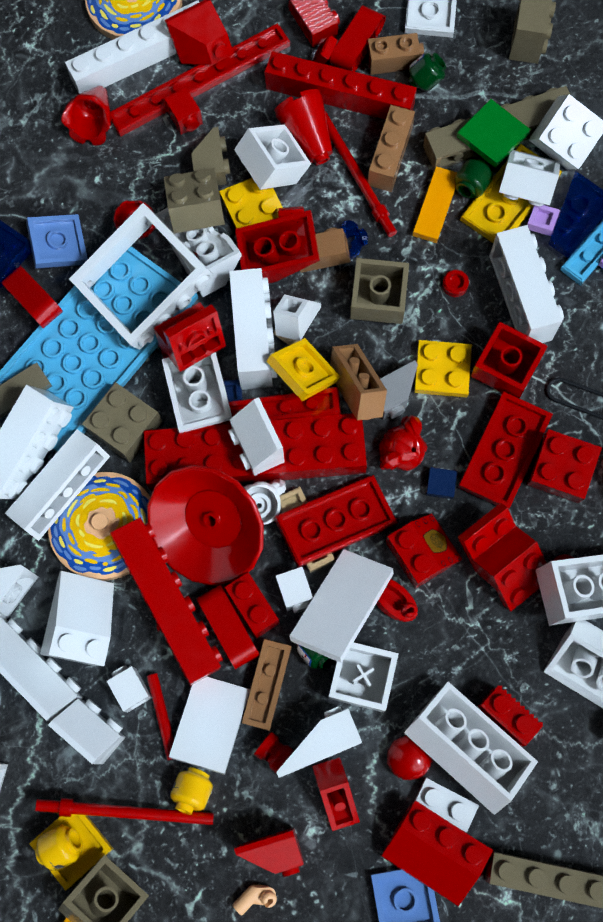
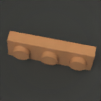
M264 639L242 724L270 731L292 646Z

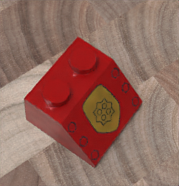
M433 514L408 523L387 536L386 539L387 546L415 589L462 560Z

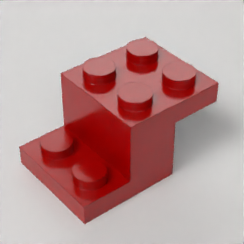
M199 302L154 327L164 359L169 357L179 372L226 346L219 316L212 304L204 308Z
M498 504L458 536L475 572L496 589L504 607L510 612L540 588L535 570L547 563L537 541L515 525L508 507L504 504Z

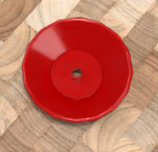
M190 465L170 471L155 485L147 504V523H150L156 535L153 538L156 547H163L169 559L167 564L174 571L192 582L218 586L232 583L254 569L263 550L264 524L255 500L239 481L217 468Z

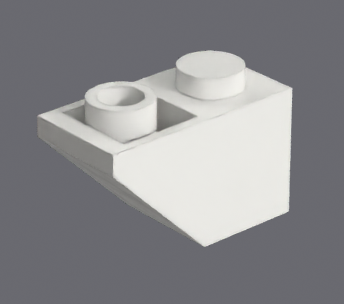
M284 294L273 311L276 335L300 341L319 312L321 303Z

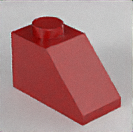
M340 757L312 766L332 831L359 823L360 820Z

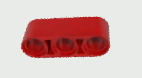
M364 5L361 6L331 54L330 64L355 72L367 54L368 39L378 37L384 26L386 16Z
M21 265L1 281L2 285L43 329L63 312L59 305Z
M221 585L196 598L235 669L260 656Z

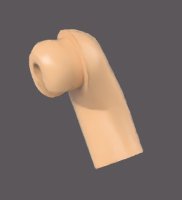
M251 885L232 906L240 915H243L253 904L265 905L266 908H270L276 904V892L270 886Z

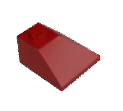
M203 0L164 20L181 64L213 65L234 54L228 33L211 0Z
M294 828L239 844L234 848L237 856L274 874L282 872L283 877L300 872L299 866L304 865Z

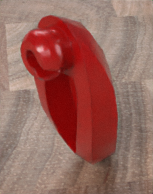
M390 579L376 603L377 607L395 620L402 622L414 620L418 614L415 600L403 586Z

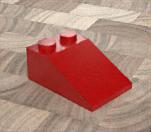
M311 210L235 229L238 249L242 255L240 258L241 270L261 268L262 277H268V284L277 282L320 261Z

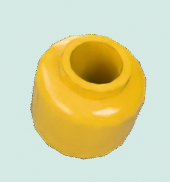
M191 767L187 771L179 772L170 793L171 799L177 804L175 809L188 815H192L193 811L205 809L213 789V784L209 780L210 776L207 773Z
M59 825L43 833L38 838L35 850L37 861L51 871H57L74 863L79 858L80 851L82 850L81 837L77 830L67 825Z

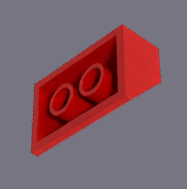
M415 800L407 808L381 857L458 907L480 877L493 850Z

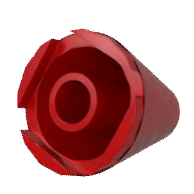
M309 89L299 92L300 98L293 100L291 96L285 99L275 108V114L281 125L285 124L310 163L321 165L330 160L329 156L333 151L322 95L318 89Z

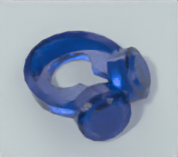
M346 220L342 222L341 228H343L347 239L355 236L349 250L350 260H352L360 253L362 247L368 244V234L364 228L359 229L356 222Z

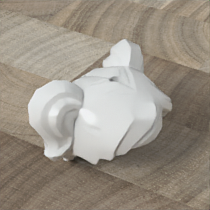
M274 479L269 483L258 481L254 484L246 485L244 488L255 500L256 505L258 503L262 505L258 510L263 524L272 523L275 520V516L280 514V495L286 490L285 481Z

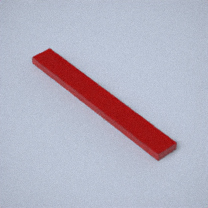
M277 23L233 46V55L213 65H197L111 111V123L121 137L166 113L167 108L164 98L186 87L194 98L269 58L272 51L280 52L290 47V40Z

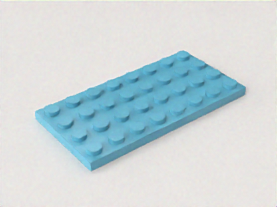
M130 247L91 286V289L121 322L133 332L181 282L133 247ZM75 285L58 304L63 312L44 329L39 325L0 370L1 385L37 362L52 385L46 391L74 407L71 412V420L57 435L58 441L53 448L56 452L60 450L77 429L83 434L86 432L82 423L116 382L124 387L159 345L155 334L151 343L147 342L140 350L131 346ZM197 293L191 298L190 304L186 308L179 310L174 316L190 308L198 299Z

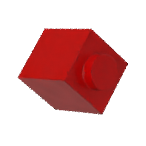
M187 87L164 98L167 112L181 135L194 131L203 124L201 110Z

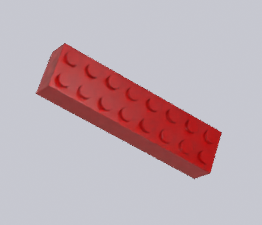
M353 413L270 420L283 446L285 462L255 476L251 468L246 470L239 455L243 451L240 444L234 445L228 433V430L232 429L231 424L210 425L184 433H179L178 428L144 431L146 484L153 491L155 485L170 471L190 465L217 468L239 481L240 484L256 483L258 481L270 482L274 479L294 480L366 474L367 461L363 421H357Z

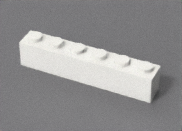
M199 0L66 61L67 70L78 93L80 94L97 86L107 87L177 54L164 20L199 3Z

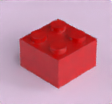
M499 322L478 359L471 377L502 393L504 391L520 399L548 346Z
M548 429L543 435L527 486L580 503L586 497L602 447Z

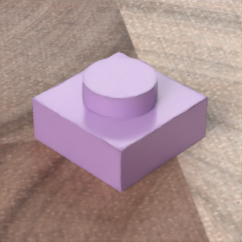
M534 205L527 224L529 230L552 236L560 210L545 205Z

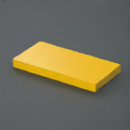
M522 144L515 150L538 156ZM507 161L493 177L492 182L483 195L473 201L460 219V221L492 243H494L497 233L520 227L534 208V205L530 204L527 199L518 198V200H512L504 197L503 193L499 192Z

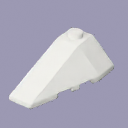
M168 208L156 213L173 232ZM213 227L175 233L191 251L193 250L198 254L200 261L214 274L205 284L207 287L199 291L201 296L205 297L225 286L230 278L229 271H234L242 256L232 239L225 233L220 234L215 231ZM170 243L178 259L180 260L181 264L183 265L184 269L189 275L195 268Z

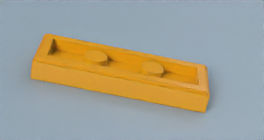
M436 166L413 231L414 237L434 243L438 242L456 189L454 179L457 172Z

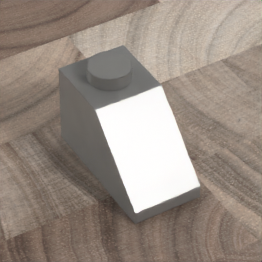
M415 360L380 378L387 389L383 420L388 417L396 418L405 412L404 408L407 407L418 366Z

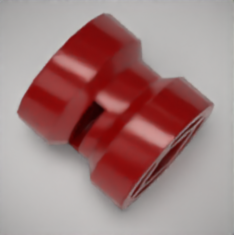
M271 732L254 755L260 760H266L269 763V768L277 773L294 750L288 745L281 744L279 737Z

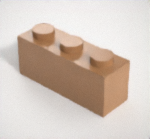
M393 105L390 106L369 169L368 183L371 187L392 192L413 129L415 111Z
M351 344L332 347L330 366L341 376L335 384L356 420L383 417L387 389L359 345Z

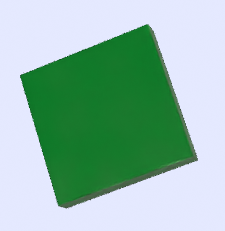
M490 99L457 132V138L496 168L529 134L530 128Z

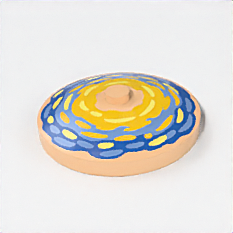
M85 0L90 20L96 29L113 40L182 7V0Z
M97 472L48 529L50 544L57 558L73 573L102 581L114 580L130 574L111 539L110 532L140 517L143 523L146 524L149 494L139 483L125 475L114 472Z

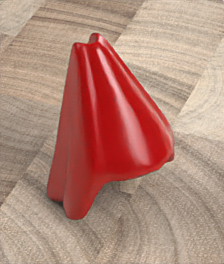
M97 86L78 94L69 101L62 113L61 122L69 129V136L76 142L84 144L86 140H89L92 145L96 146L106 141V132L110 129L111 114L108 93L103 86Z

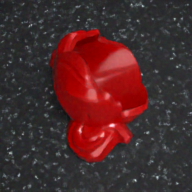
M413 415L409 417L404 416L401 425L391 428L384 435L379 444L381 469L393 470L397 468L410 471L423 461L427 450V443L420 435L422 423L418 417Z

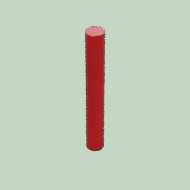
M158 673L148 675L147 681L168 761L172 760L169 758L174 738Z

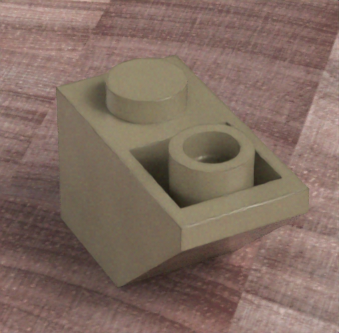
M218 127L211 129L191 153L194 171L215 168L217 184L225 185L227 184L225 175L230 174L228 158L223 159L222 152H227L225 136L220 137Z

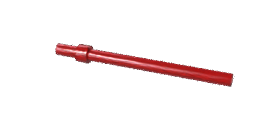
M325 111L330 139L372 208L371 213L376 222H380L388 237L394 236L397 230L389 218L390 213L385 205H381Z
M61 798V801L37 799L35 811L59 813V816L71 817L72 814L204 825H213L214 813L193 811L192 815H188L178 810L73 802L71 798Z

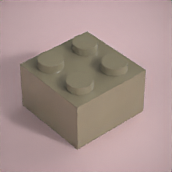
M552 0L519 1L509 60L538 64L540 55L546 53L548 39L551 38L553 28L551 18H553L556 2Z
M215 168L200 169L183 174L176 173L164 177L168 211L174 234L225 225Z
M356 258L350 319L402 324L405 312L409 263Z
M115 382L82 425L88 434L131 463L144 446V431L156 430L163 421L155 409Z
M104 855L66 898L58 910L71 922H128L149 895Z

